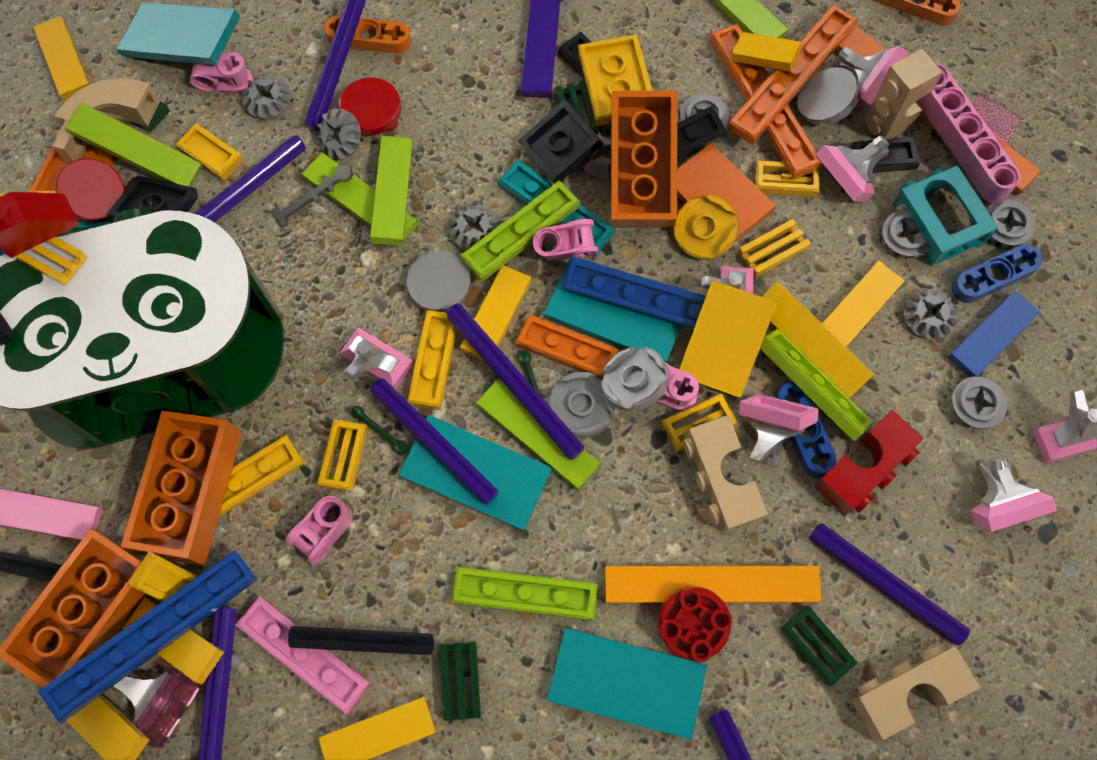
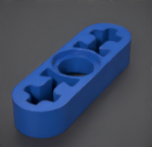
M1020 245L963 271L953 282L952 292L959 301L973 303L1031 276L1042 265V254L1032 245ZM1020 258L1030 261V264L1026 262L1018 265L1016 268L1013 266ZM989 268H1000L1005 274V280L999 281L992 278ZM980 278L981 283L974 290L972 288H964L963 285L965 283L970 285L977 282Z
M794 382L784 384L776 396L778 399L785 400L788 392H790L793 397L799 396L798 404L815 408L812 400ZM818 416V422L812 425L815 431L813 437L804 438L799 434L790 437L804 471L814 478L824 477L836 465L835 452ZM816 441L820 442L814 449L819 458L825 457L827 460L823 465V469H821L819 464L813 465L811 462L815 457L812 446L807 450L804 447L810 446Z

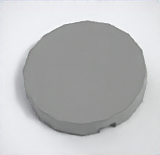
M832 67L822 70L812 76L802 87L798 95L797 107L804 119L813 125L821 126L820 123L826 122L828 125L837 123L848 116L856 107L859 100L857 96L860 91V85L853 73L845 68Z
M444 251L429 252L419 257L409 268L406 278L409 296L416 306L424 310L446 313L454 304L459 303L462 305L471 290V278L468 267L458 256Z
M626 348L615 354L606 364L604 369L605 375L603 380L601 379V387L609 402L618 409L629 412L644 410L655 404L664 394L669 383V370L661 355L652 348Z
M574 372L563 376L553 387L548 398L550 408L577 438H590L600 434L610 424L614 415L615 406L606 398L601 387V379L589 372Z

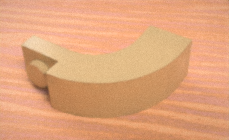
M113 78L90 84L68 98L57 111L54 117L62 128L56 134L52 147L66 163L81 159L88 143L67 133L65 129L81 102L118 121H129L148 126L160 100L149 83L139 80Z

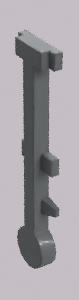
M340 165L337 167L335 175L328 178L324 174L322 176L324 182L314 189L310 184L306 187L309 193L282 212L278 207L272 209L283 228L288 225L286 219L314 200L315 203L321 201L319 196L330 189L333 192L335 190L334 185L340 181H350L353 177L352 169L348 165Z

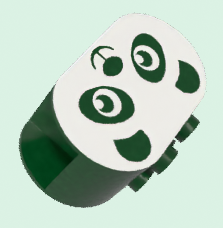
M130 209L117 214L111 224L88 230L74 227L56 236L58 239L81 250L88 257L66 286L19 260L10 258L6 253L0 256V313L15 333L13 340L0 346V406L11 410L28 411L36 426L48 437L62 445L77 449H93L155 433L162 411L214 417L239 410L258 399L270 386L279 370L285 340L283 322L276 304L232 237L219 225L200 215L183 211L168 210L154 213L146 209ZM45 242L39 244L70 262L74 260L71 256ZM31 249L24 252L62 274L66 270Z

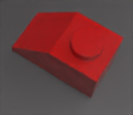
M9 192L0 197V249L10 258L80 225L67 197L63 193Z

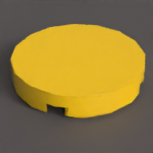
M712 195L697 199L693 198L687 201L677 213V221L674 226L675 239L679 247L688 256L699 260H713L724 255L734 245L738 235V220L733 208L721 198Z

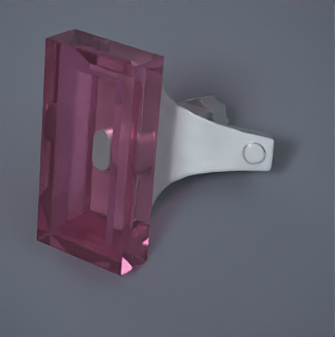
M172 667L169 673L165 672L162 676L152 680L139 679V676L131 673L114 685L132 702L135 709L133 723L150 739L147 745L161 749L202 686L175 667Z

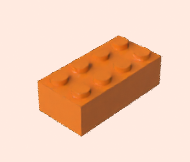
M612 91L610 226L674 228L677 221V91Z
M162 411L120 547L141 556H146L150 550L167 560L205 566L242 432L228 420Z
M90 528L0 646V658L41 688L46 686L121 631L147 595L128 583L143 559L135 553L121 548V544L108 535Z

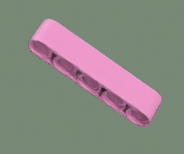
M935 63L943 73L933 91L916 102L980 195L990 203H1001L1008 198L1019 183V170L950 72L943 65Z

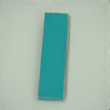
M518 159L498 180L499 187L525 206L553 185ZM580 204L577 210L557 225L580 219L594 220L592 235L594 246L598 247L599 253L615 235L616 229Z

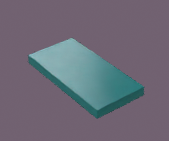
M142 2L116 50L125 57L216 65L239 21L240 15L235 9Z
M569 259L544 312V318L621 349L636 347L637 349H645L644 347L652 348L667 363L683 324L564 289L563 285L571 261Z
M428 415L426 420L497 488L498 495L488 505L483 504L418 438H416L398 476L410 483L525 532L550 477L552 467Z
M565 628L547 702L692 740L707 665Z

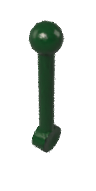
M522 351L518 354V361L521 365H524L529 383L540 395L530 365L531 355L527 351Z
M355 406L352 408V417L361 419L394 446L397 454L403 455L408 451L405 441H397L364 414L362 407Z

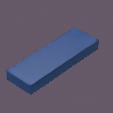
M1014 291L947 358L969 377H977L1041 312L1017 291Z

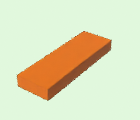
M528 314L515 342L516 347L577 371L592 373L602 380L605 375L604 369L606 364L615 354L620 352V349Z

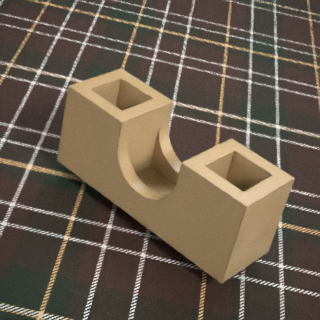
M923 48L889 67L864 120L868 130L873 135H876V137L881 135L885 139H891L910 129L921 112L916 101L933 91L943 73Z
M729 415L687 430L684 433L686 439L682 440L687 457L690 460L694 459L699 471L695 473V478L701 492H707L711 505L708 506V512L714 525H719L721 531L768 515L755 481L744 485H734L729 483L722 475L721 462L724 456L742 448Z
M940 644L935 645L920 653L922 661L912 666L909 661L903 662L888 670L891 675L890 678L880 683L877 678H873L857 687L860 694L850 698L873 741L885 740L916 723L907 705L908 693L914 686L923 688L930 695L935 706L949 705L980 688L956 646L942 649Z

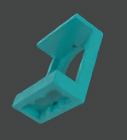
M958 165L947 170L940 168L919 182L916 180L907 182L899 189V194L892 204L894 208L905 204L931 245L930 250L925 255L931 267L987 243L998 230L995 221ZM949 186L954 191L975 225L950 236L925 195Z

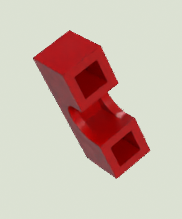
M892 409L860 441L871 452L873 467H860L845 455L814 487L844 516L853 509L860 513L874 499L869 493L876 486L883 490L897 476L892 470L899 463L906 467L920 453L915 447L924 438Z

